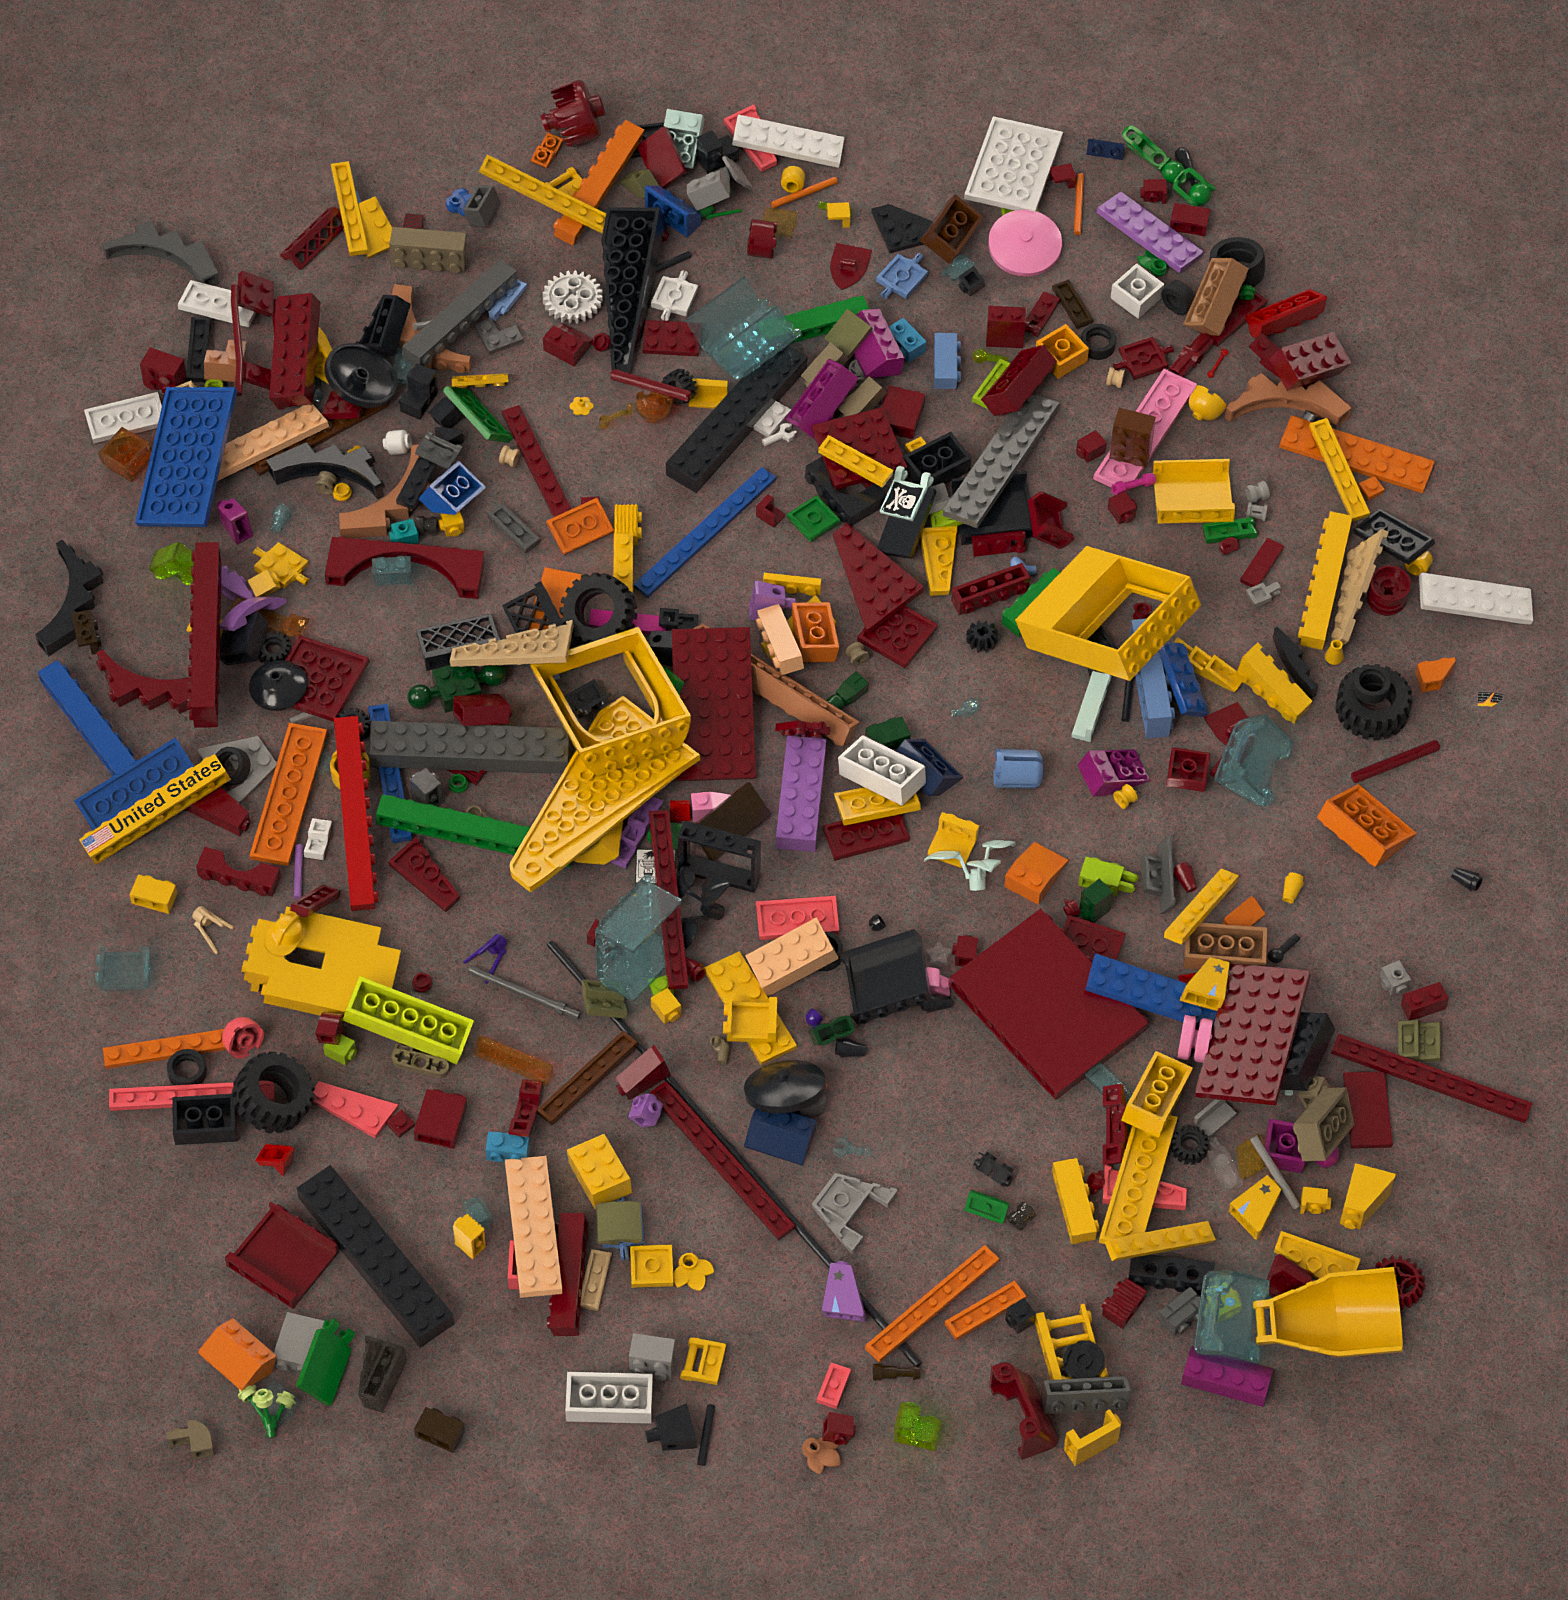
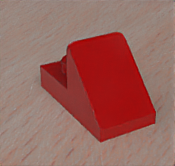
M265 1144L255 1161L261 1166L274 1167L284 1176L294 1159V1148L292 1146Z

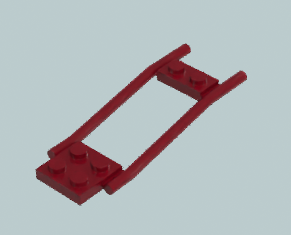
M245 271L238 273V285H231V313L236 355L235 388L237 396H242L243 381L270 390L271 380L270 369L243 361L238 306L268 317L272 316L274 332L277 299H273L274 282Z

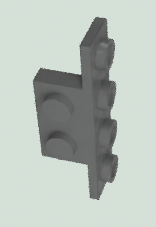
M1171 837L1164 838L1157 845L1158 857L1147 854L1141 857L1143 892L1160 896L1161 914H1166L1175 905Z

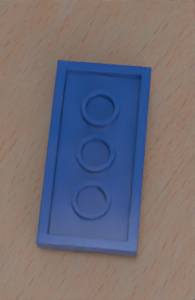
M1167 641L1159 650V654L1181 715L1206 716L1209 714L1206 708L1207 703L1202 697L1201 687L1196 680L1194 667L1189 661L1187 648L1182 643Z

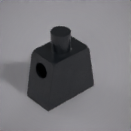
M652 631L649 640H647L660 664L673 667L672 632Z
M687 1404L657 1415L655 1417L656 1428L645 1430L647 1443L660 1440L662 1451L697 1448V1439Z

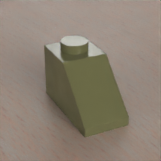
M649 169L631 171L619 181V184L639 199L645 198V187L647 185L659 186Z

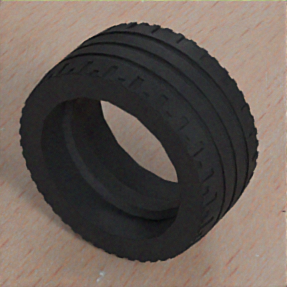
M1231 237L1220 241L1211 249L1209 263L1211 258H1232L1236 261L1250 263L1245 265L1249 269L1246 279L1241 286L1251 285L1253 288L1262 281L1265 273V256L1263 248L1258 242L1249 238Z

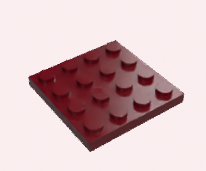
M883 407L811 425V431L818 448L829 435L892 469L893 475L898 466L904 467L905 471H907L906 462ZM821 454L835 490L869 481Z
M299 635L285 660L293 662L303 669L308 685L304 697L290 708L334 722V718L338 717V713L343 711L369 665V658Z

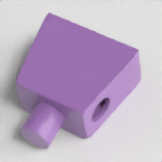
M755 581L749 604L750 620L758 619L757 610L776 604L780 605L782 612L783 609H792V603H795V598L785 597V588L783 586Z

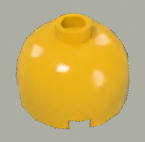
M1197 385L1192 391L1188 402L1193 412L1192 416L1199 421H1202V419L1206 421L1217 419L1226 409V403L1217 394L1214 393L1212 395L1208 393L1209 389Z

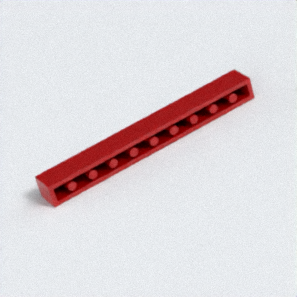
M358 716L334 718L351 911L375 909V903H379L378 891H374L373 884H377L376 872H372L371 866L375 865L374 853H370V846H374L373 834L368 833V827H372L371 815L367 816L366 810L370 808L369 797H365V790H369L368 779L363 777V771H367L366 759L362 760L361 753H365L364 741H360V734H363V723L358 722Z

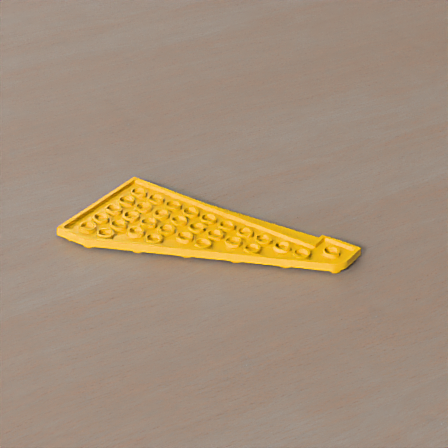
M622 696L599 711L587 732L607 741L649 727L654 719L626 697ZM683 742L680 748L597 776L586 767L576 750L510 862L512 878L531 893L576 859L682 772L700 761V754Z

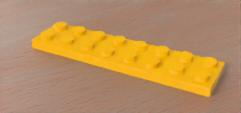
M1170 1115L1159 1138L1132 1126L1099 1243L1105 1244L1111 1238L1146 1232L1178 1117Z

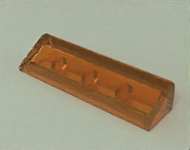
M478 1036L474 1056L531 1080L543 1082V1085H548L553 1076L552 1064L485 1036Z

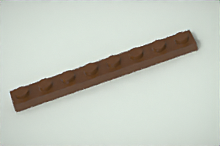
M388 403L375 408L363 407L359 418L327 420L328 428L286 447L251 466L261 476L268 472L267 459L306 442L313 448L388 407Z

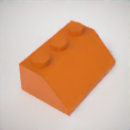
M234 1318L218 1326L198 1351V1354L241 1391L272 1374L277 1357Z

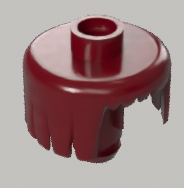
M576 80L565 86L553 89L551 94H553L554 100H558L555 102L558 108L549 110L550 113L546 114L544 112L541 115L545 131L551 132L552 129L558 131L568 128L560 132L563 137L569 136L564 139L568 147L577 146L599 138L601 129L598 117L606 115L600 95L591 96L586 84L582 80Z

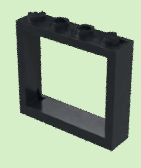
M683 821L678 835V871L682 866L690 865L689 868L693 870L696 878L705 880L710 874L715 873L731 884L730 887L755 893L761 873V841ZM690 842L751 858V871L690 855Z

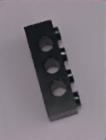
M1152 1254L1130 1259L1128 1279L1141 1287L1148 1285L1159 1290L1172 1288L1177 1292H1184L1191 1287L1197 1294L1205 1295V1291L1213 1287L1215 1263ZM1152 1270L1155 1274H1148L1146 1271ZM1167 1273H1173V1274H1175L1176 1276H1175V1277H1169V1276L1167 1275ZM1192 1275L1195 1276L1197 1279L1191 1280L1187 1276Z

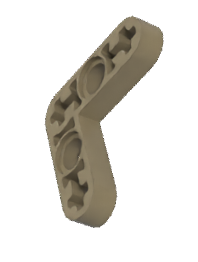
M396 1042L392 1053V1063L396 1068L435 1078H444L448 1075L449 1064L447 1060L415 1052V1048ZM401 1055H403L404 1059H402L401 1062H398V1058H400ZM418 1060H424L426 1065L419 1068L415 1066V1063ZM443 1065V1069L437 1071V1068Z

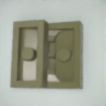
M847 309L824 339L834 344L846 356L851 358L873 328Z
M582 980V993L587 1015L626 1018L628 1011L624 1003L625 992L621 983Z
M1418 1020L1398 1021V1055L1414 1061L1441 1062L1440 1022L1419 1024Z
M619 1201L596 1205L598 1244L618 1245L619 1242L640 1243L642 1241L641 1202Z

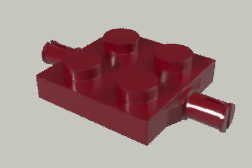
M1154 337L1119 347V354L1123 361L1113 363V368L1115 370L1126 368L1133 380L1163 371V369H1168V363L1164 355L1174 352V348L1172 345L1161 348L1156 343Z
M797 720L776 723L775 731L780 732L785 737L795 735L798 737L821 739L822 736L830 735V727L826 726L824 721L811 723Z

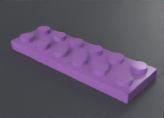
M1119 192L1097 208V214L1156 257L1165 261L1167 265L1178 273L1184 271L1203 256L1204 251L1123 192Z

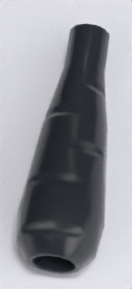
M1184 147L1177 148L1175 151L1176 160L1184 166V169L1193 168L1189 151ZM1189 178L1192 186L1198 183L1194 178Z

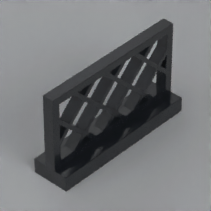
M542 581L534 584L536 588L502 605L515 633L529 630L532 622L540 624L539 631L543 630L544 625L556 624V627L564 625ZM536 595L535 605L526 604L530 597ZM515 605L520 606L518 614L510 613L508 609ZM524 608L533 609L530 617L521 616ZM537 611L545 613L542 620L534 619ZM519 620L528 621L525 629L517 628ZM572 639L570 642L569 650L576 648Z
M492 614L416 629L426 671L451 665L452 648L473 643L482 645L489 643L488 640L496 638V641L500 640ZM484 621H489L490 623L486 628L479 626V624ZM465 625L471 627L467 632L460 630V628ZM448 629L452 631L448 636L441 634L443 630ZM475 629L482 632L479 637L472 635ZM429 633L433 635L430 640L422 638L423 634ZM456 633L463 636L460 641L453 639ZM486 634L493 637L489 639H483L486 636ZM437 637L444 640L441 645L434 643ZM468 638L475 641L470 643H464ZM449 642L456 645L447 648L445 647ZM430 646L437 649L426 652Z

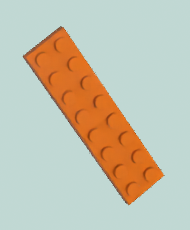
M1291 415L1279 448L1324 462L1309 428V424L1312 422ZM1332 428L1351 471L1369 477L1375 476L1379 480L1423 494L1435 461Z
M294 723L288 724L249 855L250 860L289 866L328 734L327 729Z

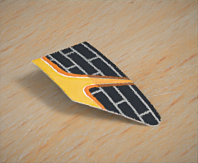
M1478 692V706L1492 707L1503 700V694Z

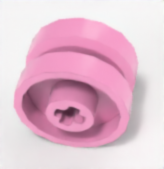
M1184 1016L1177 1059L1188 1060L1192 1048L1195 1049V1062L1203 1063L1205 1054L1208 1052L1209 1040L1212 1039V1019L1202 1018L1199 1030H1195V1016Z

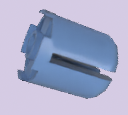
M995 749L994 758H997L995 770H993L995 788L1035 789L1039 787L1043 778V757L1039 751Z

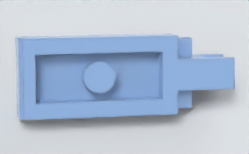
M517 279L515 287L510 288L501 299L493 303L488 312L489 318H492L495 322L501 314L505 315L527 289V284Z

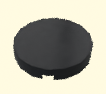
M1078 1341L1076 1344L1069 1346L1063 1355L1064 1369L1071 1379L1098 1378L1105 1368L1106 1360L1103 1351L1097 1344L1091 1341Z

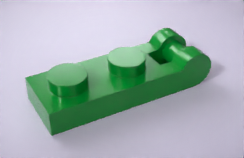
M1252 517L1234 519V522L1202 524L1206 544L1221 542L1230 537L1236 539H1253L1258 537L1257 529L1254 528L1255 521Z

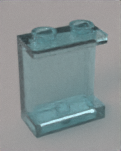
M141 946V952H106L105 947H100V954L96 955V965L99 966V972H95V983L99 984L100 991L149 990L151 964L149 946Z

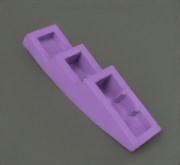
M651 797L631 814L627 826L621 833L619 856L615 860H611V863L625 869L627 868L636 853V849L640 847L650 830L649 811L660 810L663 805L662 800Z

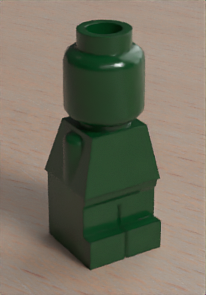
M855 671L842 682L836 690V694L831 695L826 701L842 710L844 706L856 702L858 698L868 692L869 682Z

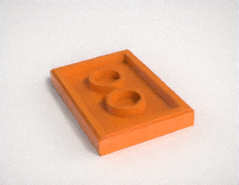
M598 498L546 521L563 555L615 531Z

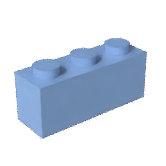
M935 333L934 389H956L957 382L961 381V371H957V367L961 365V356H957V352H960L961 341H957V333Z

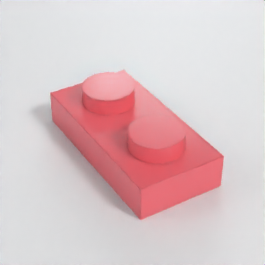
M831 1363L817 1397V1403L837 1409L851 1374V1369Z

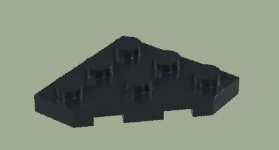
M890 204L871 208L872 215L889 254L924 245L920 239L933 221Z

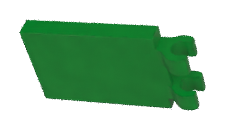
M332 1318L331 1322L326 1319L323 1323V1328L316 1330L296 1383V1387L327 1406L332 1405L352 1350L348 1347V1344L355 1336V1332L349 1328L346 1332L340 1330L338 1336L334 1334L340 1325V1322Z

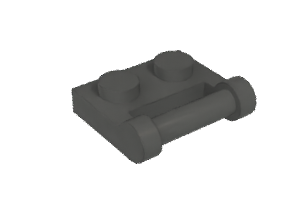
M428 431L417 447L415 454L446 469H450L459 457L463 446L454 445L434 436V433Z

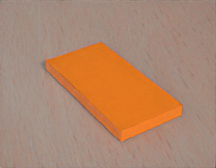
M545 567L541 581L560 618H563V615L560 614V607L564 606L561 603V599L567 596L565 590L568 587L572 588L574 586L572 583L574 580H582V574ZM537 611L534 619L542 620L545 613ZM532 622L529 630H538L540 624ZM544 625L543 630L548 629L549 627Z

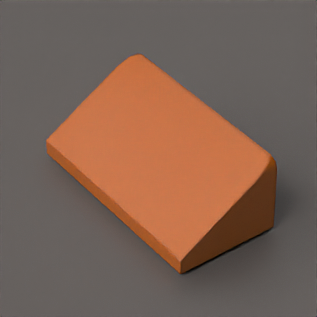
M1251 896L1224 918L1223 924L1253 926L1265 916V912L1256 899Z

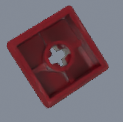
M1172 747L1166 786L1205 792L1211 754Z

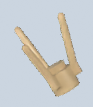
M200 906L192 915V918L196 921L194 926L199 929L213 952L218 954V950L202 926L207 927L212 921L220 927L226 926L234 929V926L214 915L205 907Z

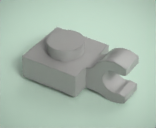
M1274 582L1265 587L1264 583L1246 589V595L1253 607L1257 608L1271 602L1272 597L1280 595L1281 592L1279 590L1281 586L1278 582Z

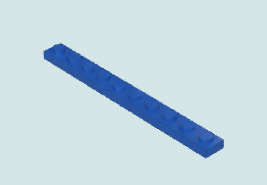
M763 467L757 470L634 583V588L649 598L776 481V477Z

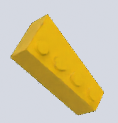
M1257 642L1242 657L1236 675L1241 682L1250 686L1256 695L1265 699L1270 707L1280 712L1285 720L1295 724L1310 709L1313 701L1296 683H1290L1288 674L1283 669L1278 670L1273 664L1275 660L1270 655L1266 656L1260 650L1263 647Z

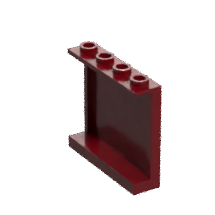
M270 1202V1210L235 1253L229 1252L225 1256V1262L227 1267L294 1309L339 1253L338 1246L333 1238L329 1236L326 1238L316 1227H309L299 1216L289 1214L282 1205H275Z

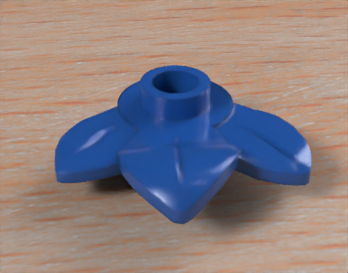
M464 188L453 191L452 196H449L445 202L447 210L452 213L459 212L462 216H465L463 209L472 194H468L467 189Z

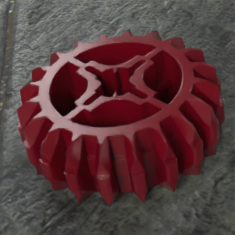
M1393 1255L1390 1256L1389 1260L1384 1257L1382 1263L1377 1262L1375 1268L1373 1267L1372 1269L1394 1267L1398 1283L1400 1310L1402 1311L1405 1305L1410 1309L1413 1303H1418L1426 1287L1422 1269H1416V1262L1410 1264V1258L1406 1259V1261L1402 1260L1401 1255L1398 1259H1395ZM1414 1285L1410 1292L1403 1294L1404 1289Z

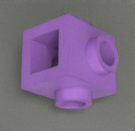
M652 1094L636 1096L632 1102L628 1118L643 1128L654 1126L661 1115L663 1103L658 1101L656 1096Z

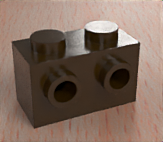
M425 1407L414 1427L415 1437L454 1453L465 1433L464 1423L459 1418L454 1416L448 1417L436 1408L430 1409Z

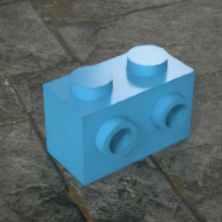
M904 318L889 326L904 359L908 363L926 352L927 341Z
M488 1131L485 1149L486 1160L505 1162L506 1159L521 1160V1158L529 1157V1137Z

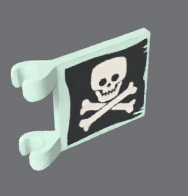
M898 466L892 485L879 512L913 521L934 478L931 477L930 473L924 472L920 485L906 482L904 480L908 472L905 471L904 467Z

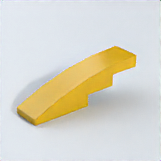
M1179 637L1175 639V643H1182L1187 648L1188 658L1194 667L1195 673L1229 691L1235 692L1242 682L1236 675L1237 671L1215 654L1211 657L1199 647L1195 646L1192 648Z

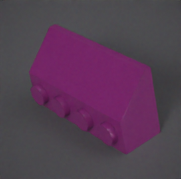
M880 309L861 310L856 316L873 328L854 353L865 378L869 376L875 378L900 375L904 356Z
M828 358L785 420L809 437L815 439L811 431V425L832 419L834 411L845 401L847 393L855 387L858 377L843 365Z
M1191 1346L1181 1385L1263 1407L1273 1368Z

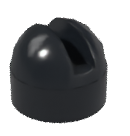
M875 914L869 920V926L873 925L872 931H880L886 927L885 922L878 914Z

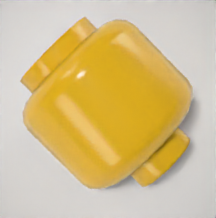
M797 166L785 168L781 176L782 188L789 193L802 190L805 182L804 171Z
M1426 551L1409 565L1405 563V567L1412 575L1420 576L1421 573H1427L1433 561L1432 555L1429 551Z

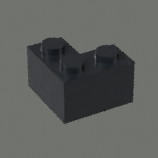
M711 130L697 137V161L707 174L726 166L722 159L724 156L732 159L735 163L739 161V149L737 146L732 145L733 141L729 135L718 139L714 131Z
M416 363L414 368L408 371V389L405 394H401L398 403L400 404V412L420 420L438 394L436 371Z

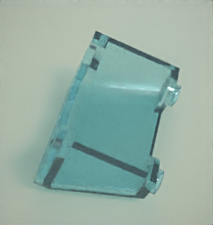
M1267 715L1240 720L1233 728L1214 779L1220 786L1258 806L1270 805L1273 800V791L1266 788L1276 760L1287 758L1291 753L1294 742Z
M1233 1270L1209 1271L1206 1273L1202 1284L1195 1351L1205 1356L1259 1364L1260 1346L1251 1342L1255 1312L1253 1302L1264 1300L1267 1297L1270 1280Z

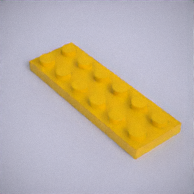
M740 951L704 967L706 969L705 974L723 1003H728V996L732 997L733 1002L769 1003L767 995ZM778 1013L776 1043L747 1042L760 1065L797 1049L795 1041Z

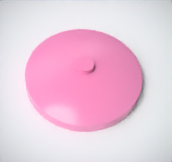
M1016 210L1001 216L994 223L989 233L988 248L993 261L1005 272L1017 276H1035L1048 271L1056 264L1061 254L1062 237L1056 224L1044 214L1036 211Z

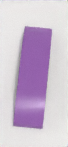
M268 596L249 598L239 603L225 616L219 626L220 630L234 631L247 624L245 616L259 609L274 610L286 604L287 600Z

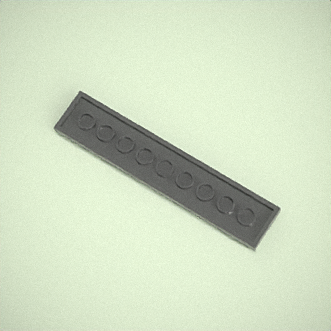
M1033 394L1029 399L1025 400L1022 404L1023 407L1018 412H1010L944 508L943 516L978 528L1059 409V402Z

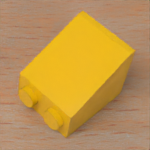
M1355 1163L1340 1224L1348 1229H1360L1390 1196L1396 1174Z

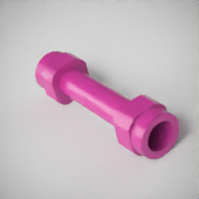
M1153 473L1143 474L1142 478L1125 483L1123 481L1112 484L1111 489L1113 494L1117 495L1142 485L1145 487L1151 486L1156 483V478Z

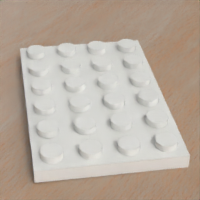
M993 116L965 191L964 199L1015 211H1037L1049 177L1050 167L1053 165L1063 137V132Z

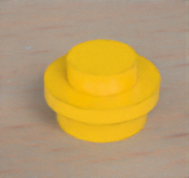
M339 483L333 489V497L338 501H346L352 495L351 488L345 483Z

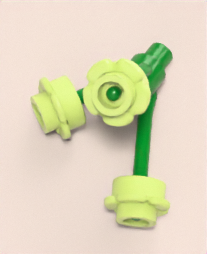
M250 1385L243 1391L239 1389V1399H242L244 1403H252L264 1424L267 1437H275L276 1422L279 1421L284 1408L291 1409L293 1404H296L293 1400L295 1396L286 1391L277 1393L278 1398L276 1402L280 1404V1407L275 1415H270L268 1407L273 1403L274 1396L272 1391L267 1389L256 1391V1385Z

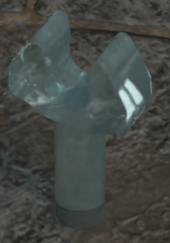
M847 1137L835 1139V1144L844 1146L843 1149L833 1148V1154L837 1157L845 1158L849 1153L871 1157L872 1149L852 1146L848 1142Z

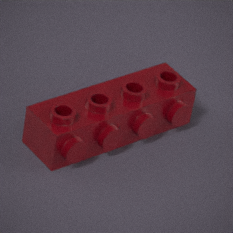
M1023 563L953 587L951 601L959 615L969 614L981 607H988L992 603L1005 601L1014 595L1024 594L1030 586V576Z

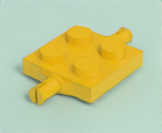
M278 542L267 552L259 547L254 549L253 554L261 558L254 565V571L259 574L267 569L276 572L281 580L279 584L283 589L296 580L306 586V583H309V578L302 575V571L308 566V560Z

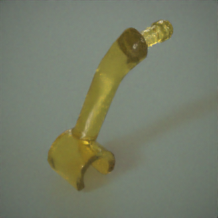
M627 403V409L619 410L609 416H600L599 422H604L599 424L600 429H607L609 421L615 418L631 415L633 413L631 403Z

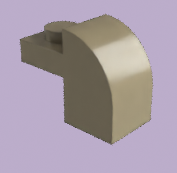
M187 1420V1429L175 1428L167 1432L169 1447L190 1444L193 1460L214 1456L211 1434L208 1428L201 1422Z

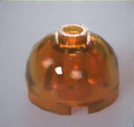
M644 391L636 394V410L642 418L647 419L648 423H658V420H663L670 414L674 398L650 391L649 395H644Z

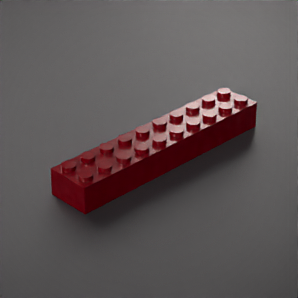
M219 542L195 543V550H192L193 566H191V577L193 578L191 594L193 595L192 599H190V609L192 611L190 627H192V632H189V641L191 643L189 660H191V665H188L190 677L188 693H190V698L187 699L189 719L193 720L194 728L218 727L222 560Z

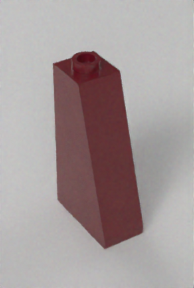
M221 787L184 809L237 836H240L243 831L246 832L251 824L249 812Z

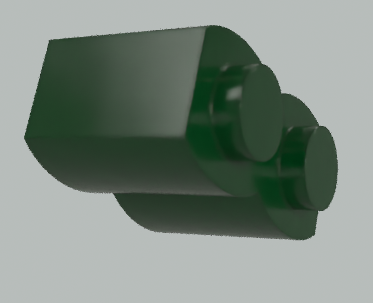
M837 1016L829 1020L828 1023L813 1026L808 1032L813 1045H826L833 1042L837 1037L850 1035L855 1031V1026L850 1016Z

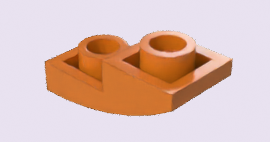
M547 133L541 146H537L530 161L548 168L561 149L564 139Z

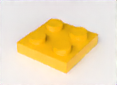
M672 1245L630 1246L632 1288L673 1286Z

